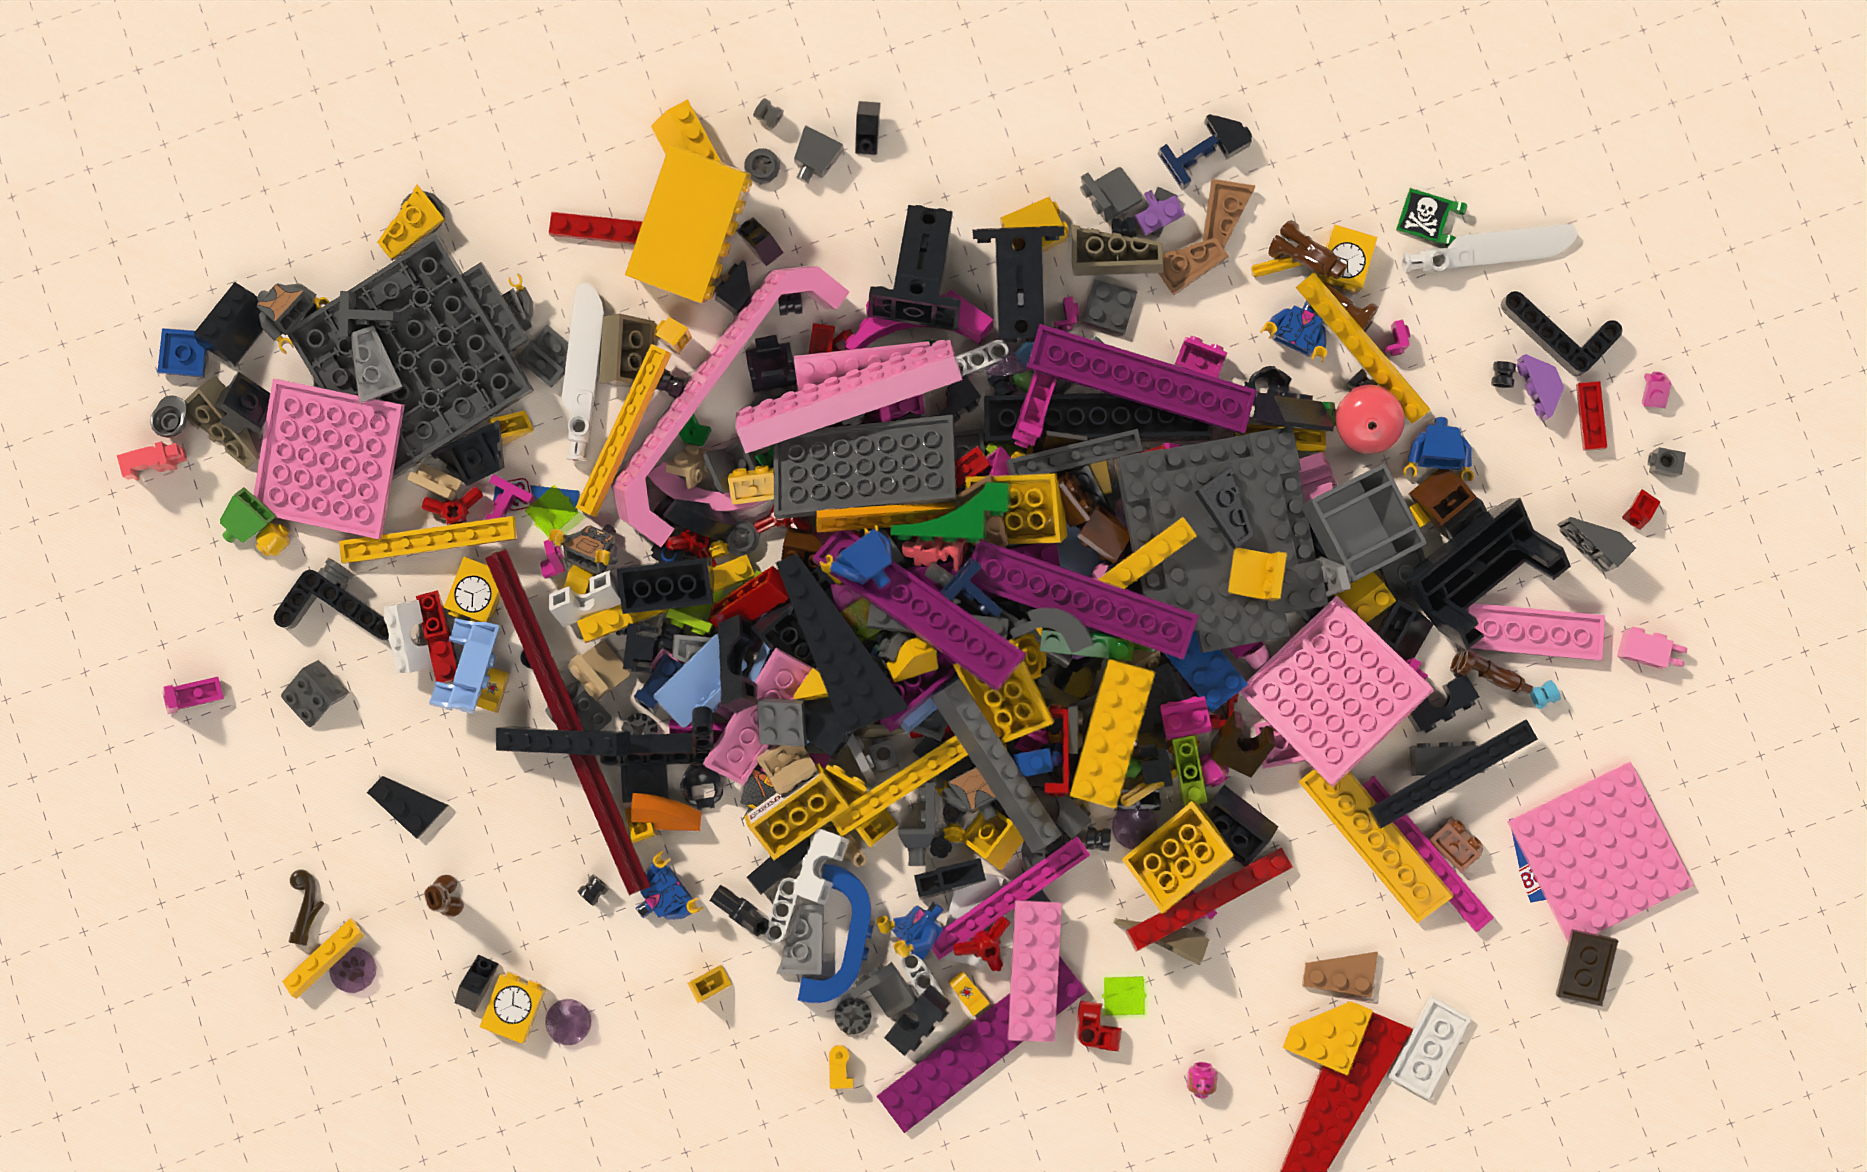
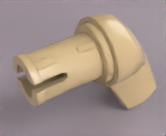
M825 826V831L841 836L836 828ZM849 833L845 834L842 837L850 841L843 859L852 862L856 867L858 865L860 867L864 866L867 857L861 852V846Z

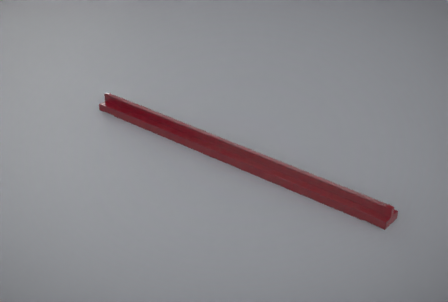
M505 549L498 553H492L485 560L557 729L584 730L508 550ZM568 754L628 895L630 896L651 887L596 756Z

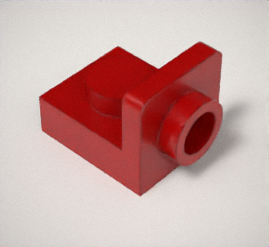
M1641 489L1630 508L1623 514L1622 519L1638 530H1641L1652 519L1661 501Z

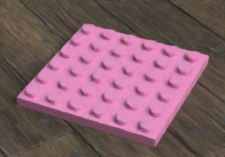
M273 379L254 496L276 515V518L381 539L405 405L379 399H373L359 405L358 395Z
M1336 596L1247 681L1248 686L1239 693L1333 787L1422 703L1434 689Z
M1627 762L1507 821L1567 942H1569L1572 929L1597 934L1694 886L1631 762Z

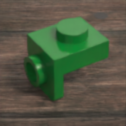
M693 413L679 432V435L685 444L704 446L712 429L710 426L700 425Z

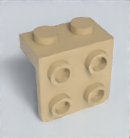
M604 641L599 642L583 655L579 653L572 658L568 665L572 675L582 683L586 692L593 696L596 702L630 676V672L623 669L621 660Z
M775 745L756 757L777 794L791 791L797 783L811 778L817 770L810 755L802 746Z

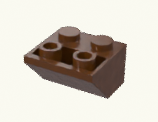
M1438 469L1408 493L1412 500L1418 503L1436 529L1477 498L1466 483L1449 469Z
M1066 470L1057 477L1065 510L1066 523L1069 527H1073L1091 518L1094 501L1089 493H1084L1079 487L1080 482L1074 474L1070 475Z
M1098 502L1093 507L1091 518L1080 524L1077 535L1081 544L1087 548L1092 547L1097 551L1101 559L1107 562L1110 561L1113 564L1117 561L1130 540L1127 524Z
M788 527L783 543L781 560L798 554L812 573L818 567L813 562L812 557L823 544L811 531Z

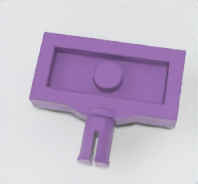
M1152 190L1144 193L1150 206L1145 211L1135 215V218L1144 236H1147L1184 217L1186 214L1176 195L1163 201H1157Z

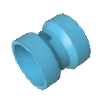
M1552 680L1544 682L1541 687H1533L1530 692L1532 701L1538 709L1546 707L1547 703H1555L1561 700L1559 690Z

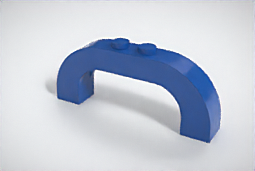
M826 863L822 877L824 880L833 883L832 889L838 890L847 896L852 906V918L840 970L834 976L827 979L802 977L797 1001L807 1003L831 1001L841 996L851 987L858 976L862 961H867L869 948L865 947L866 939H871L874 925L870 924L871 902L864 884L847 869Z

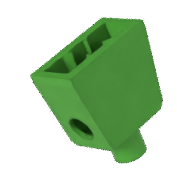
M243 487L232 496L219 520L220 524L226 528L222 536L230 543H233L236 539L244 543L275 519L276 515Z

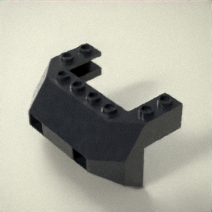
M1521 497L1508 499L1481 514L1417 565L1406 582L1415 601L1437 630L1465 650H1468L1481 640L1484 634L1474 628L1479 623L1476 617L1465 611L1523 563H1527L1552 580L1558 578L1571 565L1562 546L1533 529Z

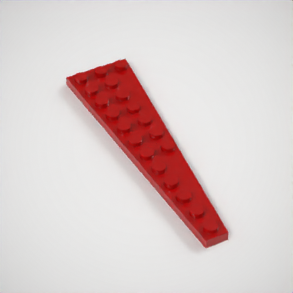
M1373 1012L1349 1075L1324 1065L1321 1066L1279 1172H1327L1413 1030L1412 1028Z

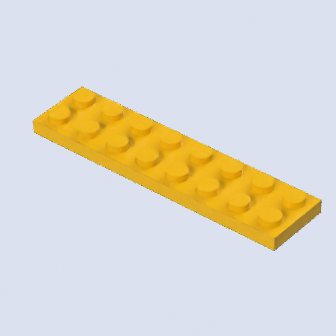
M1315 769L1298 781L1416 923H1419L1453 898L1454 894L1393 822L1381 829L1378 828L1368 810L1369 807L1376 804V801L1350 771L1333 787Z

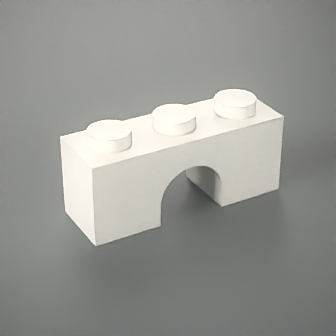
M610 570L589 578L590 593L577 594L570 587H566L549 594L550 612L563 627L621 604L618 580Z
M419 600L383 607L384 620L389 633V643L394 657L393 664L397 674L411 673L432 667L428 645L417 646L410 637L412 627L423 623Z
M822 829L816 830L810 840L809 852L803 858L801 873L794 882L793 894L826 905L833 883L824 880L821 875V867L829 859L842 862L850 840Z

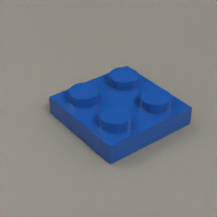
M162 328L157 373L205 377L207 349L197 344L194 335L195 331Z

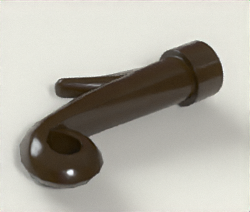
M299 869L291 874L290 885L296 890H305L288 942L307 946L311 924L319 910L323 907L324 901H320L314 907L315 880L308 871ZM299 876L304 877L306 880L302 885L296 882Z

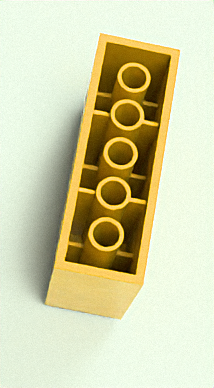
M669 145L625 276L701 304L712 299L716 286H713L714 281L720 277L723 270V265H721L722 258L724 256L727 257L731 244L728 243L729 238L735 235L738 227V222H735L738 214H742L746 201H743V197L746 192H750L753 180L750 179L751 174L680 147Z
M1107 658L1071 784L1070 796L1116 809L1154 677L1152 670Z

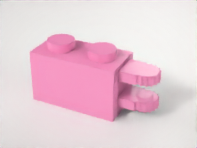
M1632 627L1623 631L1617 657L1659 669L1667 668L1668 664L1683 667L1684 661L1670 657L1671 650L1683 654L1687 653L1688 648L1673 644L1674 641L1668 640L1667 635L1660 633L1650 635L1645 633V629Z

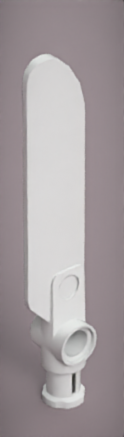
M1560 224L1461 235L1447 248H1430L1422 250L1418 254L1402 253L1401 265L1403 272L1408 273L1410 270L1415 269L1442 271L1450 268L1549 258L1562 253L1570 247L1577 238V231L1571 224ZM1440 254L1439 263L1434 265L1433 258Z
M588 283L579 284L574 293L562 392V402L571 413V419L568 423L570 448L566 459L576 462H586V457H584L586 443H589V435L592 431L591 421L604 316L603 304L598 292ZM578 422H585V429L582 432H575V425Z

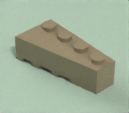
M1072 224V269L1074 276L1164 273L1163 243L1138 237H1125L1118 233L1100 232V230L1093 228H1080V226Z

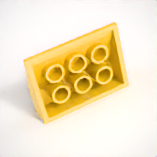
M1056 473L992 476L993 482L1011 483L1010 511H1004V516H1002L1009 544L1061 543L1067 537L1066 515ZM986 476L966 477V489Z
M1014 639L1008 640V642L1017 647ZM1024 660L998 691H995L959 664L955 663L953 665L961 682L1002 744L1054 723Z
M1191 801L1123 857L1122 861L1163 914L1230 860L1234 854L1202 807Z

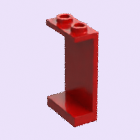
M1050 705L1048 711L1052 719H1064V783H1045V797H1068V709H1064L1063 705Z

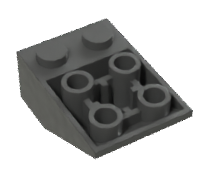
M1569 517L1557 524L1561 528L1559 530L1560 533L1567 539L1571 538L1577 544L1576 548L1582 554L1589 555L1593 559V565L1600 571L1604 570L1607 572L1618 568L1636 549L1619 531L1573 517Z

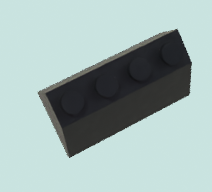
M711 556L617 568L622 614L713 604L714 572Z

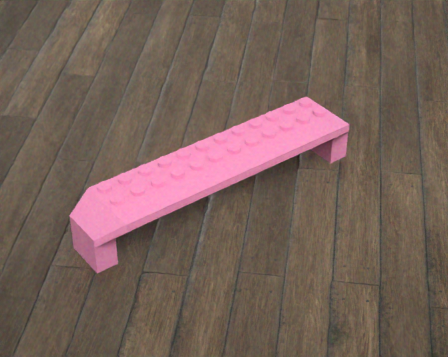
M801 266L771 269L687 381L679 395L673 400L611 484L619 518L654 544L662 547L674 531V528L650 511L646 476L782 294L804 292L824 309H838L849 294V291L820 267Z

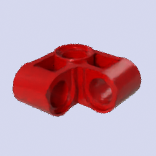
M1080 1000L1077 1015V1040L1087 1047L1119 1052L1122 1028L1100 1026L1103 1003ZM1086 1029H1091L1093 1038L1088 1042L1083 1041L1082 1032Z

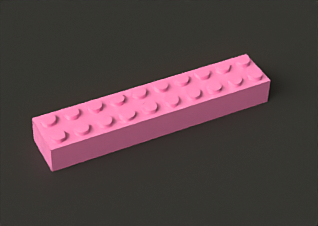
M939 340L930 347H919L912 350L909 354L903 356L895 355L889 361L883 363L875 362L865 369L851 370L845 376L839 378L831 377L826 379L824 383L807 385L801 391L795 393L790 391L783 394L780 398L774 400L766 399L760 405L741 408L739 412H736V431L745 453L961 381L962 376L951 341Z

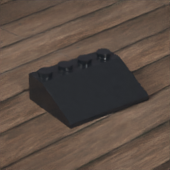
M818 566L811 574L834 604L830 585L836 583ZM790 598L786 602L776 605L751 627L772 652L777 648L814 669L817 667ZM862 626L851 629L856 633Z

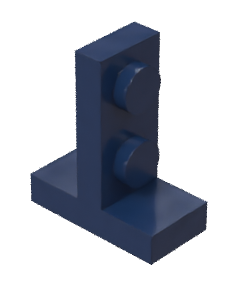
M1213 134L1178 158H1176L1170 147L1165 144L1159 148L1158 156L1181 190H1184L1190 186L1192 181L1184 168L1189 170L1198 163L1197 160L1202 156L1207 158L1215 153V148L1219 141Z
M970 558L940 593L951 601L963 588L961 593L970 601L976 599L980 603L978 608L985 615L989 616L992 614L997 618L1003 610L970 581L982 567L976 560Z
M665 654L642 689H638L633 696L636 703L655 715L660 708V704L654 699V694L684 665Z

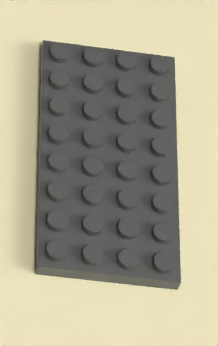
M953 415L823 428L774 444V516L776 519L814 516L817 514V510L957 501Z

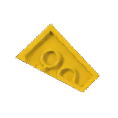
M418 184L414 187L409 199L401 206L402 209L396 218L390 222L377 241L391 261H394L446 221Z

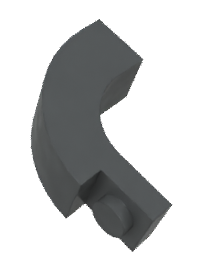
M1044 607L1028 612L1031 621L1028 622L1024 618L1013 623L1015 628L1010 630L1013 638H1016L1037 628H1052L1065 638L1071 654L1094 644L1092 636L1084 623L1072 613L1059 608Z

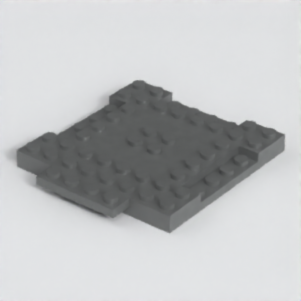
M435 234L348 290L356 293V310L395 311L400 313V322H392V326L378 325V321H370V325H357L355 320V332L374 325L403 386L400 390L376 398L405 405L392 480L421 463L422 459L490 416L500 413L534 391L511 353L530 339L485 265L480 262L463 273L441 236ZM339 296L298 322L287 335L320 388L358 395L351 338L338 337Z
M1288 426L1237 437L1125 455L1114 459L1133 553L1182 517L1186 519L1197 534L1195 538L1138 578L1141 595L1199 614L1193 631L1197 633L1200 653L1290 636L1286 613L1328 605L1320 560L1316 561L1309 522L1301 508V505L1305 502L1299 477L1301 466L1293 427ZM1231 466L1234 471L1235 485L1239 487L1241 493L1239 497L1242 507L1246 509L1254 536L1238 548L1269 554L1275 552L1287 553L1281 597L1278 600L1268 601L1228 593L1234 549L1203 506L1195 491Z

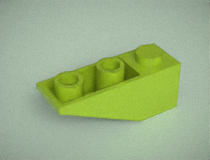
M1195 735L1172 739L1181 802L1184 806H1187L1191 801L1197 804L1207 802Z

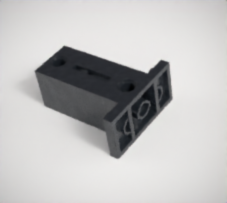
M908 205L893 290L883 286H870L868 317L957 331L961 300L953 297H940L951 235L953 211H947L943 208H928L922 205Z
M1064 226L972 229V238L977 239V243H991V238H995L998 337L1003 339L1004 343H1017V338H1025L1026 342H1034L1039 324L1044 325L1042 237L1045 236L1046 241L1059 240V236H1064ZM1018 237L1024 240L1023 248L1015 250L1012 247L1013 240ZM1019 320L1027 322V326L1023 331L1015 329V324Z

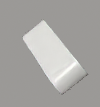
M996 340L957 356L958 364L963 368L961 376L966 375L970 377L1005 362L1009 351L1007 344L1001 340ZM997 347L1002 348L1004 355L996 357L992 354V350ZM974 356H980L984 362L976 366L971 362V359Z
M785 878L778 886L768 918L769 929L765 934L767 940L772 943L780 942L787 934L798 895L786 894L783 886L787 881L794 883L796 880L794 878ZM781 903L786 904L789 908L788 914L784 917L778 915L776 911L777 906ZM772 926L781 928L782 935L780 938L771 937L769 931Z
M902 957L901 965L919 995L927 987H920L917 979L921 975H926L930 978V984L945 997L922 959L917 957V966L909 968L905 964L906 957Z

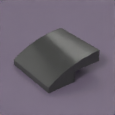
M546 325L533 342L530 341L517 359L549 387H553L565 375L569 342L551 326Z

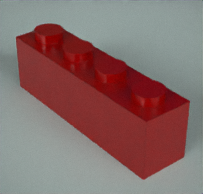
M771 566L714 603L708 621L717 629L718 623L738 614L756 621L760 615L765 612L768 613L779 603L786 602L789 599V595L779 570Z

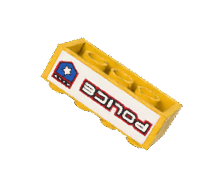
M820 763L815 765L817 770L811 778L800 781L787 793H776L744 816L747 827L773 860L849 808L845 796Z

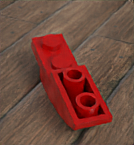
M436 590L417 595L416 600H419L423 619L422 628L428 643L435 680L445 684L453 682L458 667V659L454 643L449 642L451 630L439 591Z

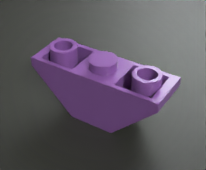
M1527 354L1522 355L1517 359V370L1525 378L1527 383L1525 384V389L1535 402L1534 410L1536 415L1541 417L1542 422L1553 416L1564 389L1563 383L1555 366Z

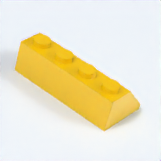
M688 99L668 109L651 125L665 154L669 145L722 163Z

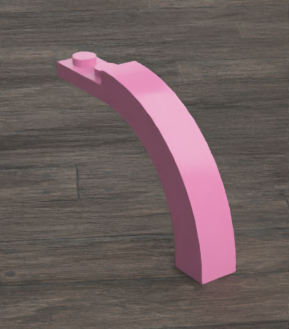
M666 461L648 474L653 483L673 500L681 499L709 503L715 511L737 513L755 508L769 501L732 505L730 493L721 494L720 492L703 490L698 487L687 489L686 481L678 475L666 472Z

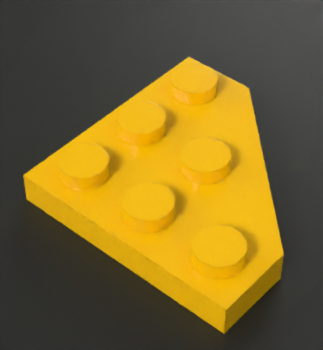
M1350 1001L1291 1026L1283 1048L1349 1075L1373 1010Z

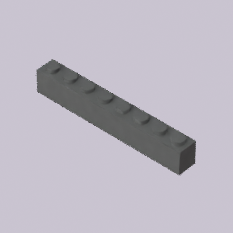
M958 679L931 697L1032 853L1046 847L1062 835L961 680Z

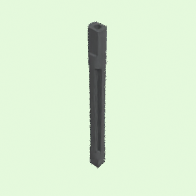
M934 562L927 568L925 576L943 588L954 577V575ZM962 588L956 596L984 614L978 608L980 603L976 599L970 601L961 593L963 591ZM998 606L1003 611L997 618L1009 619L1008 631L1010 632L1011 629L1015 628L1013 623L1020 620ZM990 614L989 616H987V617L996 618V617L993 616L992 614ZM1036 630L1028 632L1035 634L1037 637L1034 638L1038 643L1041 642V635ZM1046 652V657L1061 667L1066 668L1071 662L1072 654Z

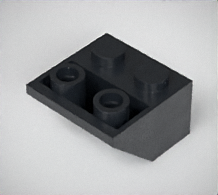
M1398 599L1391 605L1376 634L1401 658L1408 660L1415 658L1434 624L1420 611Z

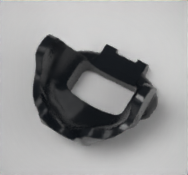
M1266 366L1254 372L1249 382H1244L1245 387L1256 390V380H1267L1268 389L1281 391L1283 396L1284 391L1291 392L1289 384L1292 378L1275 366ZM1255 395L1254 402H1253V406H1254V407H1255V403H1256V395Z
M704 763L700 766L690 765L683 774L680 788L685 800L692 806H697V810L708 807L715 808V803L723 796V786L721 785L719 774L707 768ZM714 784L715 794L713 797L693 798L692 788L694 786Z

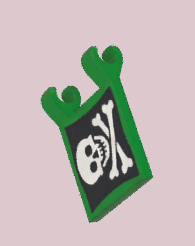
M1410 188L1396 230L1448 247L1456 239L1455 236L1442 234L1449 211L1464 215L1468 205L1464 202L1452 201Z

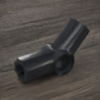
M720 884L709 901L729 914L728 917L757 937L766 934L768 931L769 920L757 911L758 908L743 897H738L725 886Z

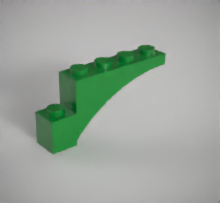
M985 482V488L955 511L926 522L891 525V535H897V539L911 540V536H920V540L934 541V537H943V541L957 542V538H966V542L980 543V539L986 538L987 511H990V515L1004 516V511H1010L1011 483Z
M1042 627L1040 651L1071 654L1065 638L1058 631ZM1089 627L1087 629L1092 636L1094 644L1072 655L1132 661L1133 650L1155 652V649Z

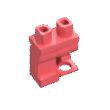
M163 442L154 443L155 447L148 446L119 454L117 459L122 477L127 480L134 479L138 481L139 478L136 471L147 470L149 467L159 472H165L168 469L170 471L177 470L178 463L188 461L185 449L179 447L177 443L166 445Z
M911 536L909 541L912 542H904L903 556L914 558V565L916 566L923 564L929 567L932 562L937 563L939 559L946 562L950 554L954 559V571L958 572L970 543L966 542V538H957V542L943 541V537H934V541L920 540V536Z

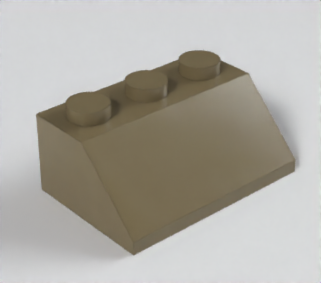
M620 313L603 316L599 383L618 387H632L651 344L654 345L655 321Z

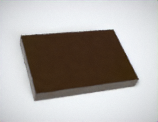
M1572 929L1556 996L1602 1006L1619 942L1618 939Z

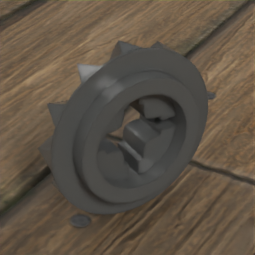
M759 148L749 153L746 157L744 169L745 172L751 174L750 179L759 184L770 183L779 173L780 162L774 152L769 149ZM759 158L763 164H769L766 166V174L761 169H756L759 167Z
M745 520L735 521L736 528L723 542L728 543L727 549L733 555H749L759 545V533L752 523ZM735 531L741 535L747 534L745 538L747 546L742 542L735 544L738 539Z
M643 713L632 714L625 719L621 727V731H630V735H634L635 730L632 725L641 727L646 723L643 729L645 734H658L655 721Z
M851 997L844 999L835 1010V1022L839 1029L847 1034H859L866 1030L870 1024L871 1010L868 1004L860 998L854 999ZM854 1006H856V1014L863 1017V1019H855L852 1026H850V1018L843 1015V1013H851Z

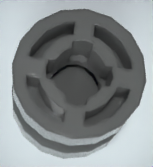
M764 98L756 107L753 117L763 120L766 126L773 129L782 118L784 110L780 107H774L770 100Z

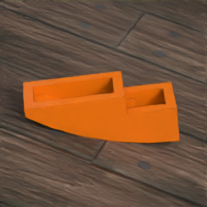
M633 793L631 822L654 823V830L700 831L702 812L693 807L661 796Z

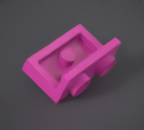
M1185 337L1174 365L1218 378L1228 352L1223 351L1224 348L1217 344H1211V346L1202 343L1203 340L1198 337Z

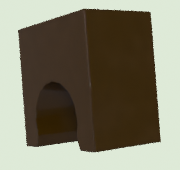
M1234 710L1210 743L1212 760L1252 778L1276 746L1274 729L1265 726L1261 733L1253 738L1241 737L1240 735L1243 733L1241 713Z

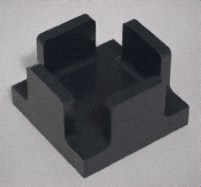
M777 335L756 338V348L745 351L753 392L796 385L797 378L790 342L778 343Z
M238 372L233 377L231 383L220 393L214 405L215 408H220L226 412L221 418L220 423L237 434L247 427L251 432L258 433L266 421L271 393Z
M628 623L623 669L629 672L652 674L653 668L639 667L638 663H652L658 654L659 644L655 643L653 637L642 636V632L658 633L659 628Z
M1162 723L1153 725L1154 731L1137 734L1140 757L1158 756L1141 761L1145 784L1163 782L1164 788L1173 787Z

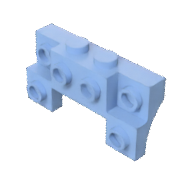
M455 618L449 642L464 645L453 685L436 681L429 705L451 711L456 709L474 714L482 689H487L490 676L487 675L489 667L493 668L496 661V655L493 654L500 626L488 622H472Z

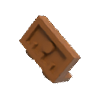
M1453 817L1447 819L1446 824L1429 838V841L1461 873L1475 862L1483 852L1481 841L1476 836H1471L1466 831L1464 824Z

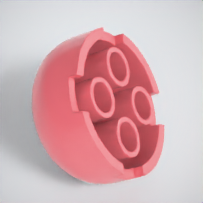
M1363 385L1352 389L1339 402L1335 414L1336 428L1342 441L1352 450L1362 454H1377L1388 450L1398 441L1404 429V411L1399 400L1388 389L1377 385ZM1373 421L1374 423L1370 429L1368 424Z

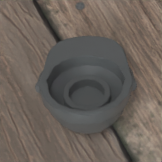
M174 395L165 396L161 399L156 409L150 415L152 430L157 435L165 438L175 437L182 433L187 423L186 402Z

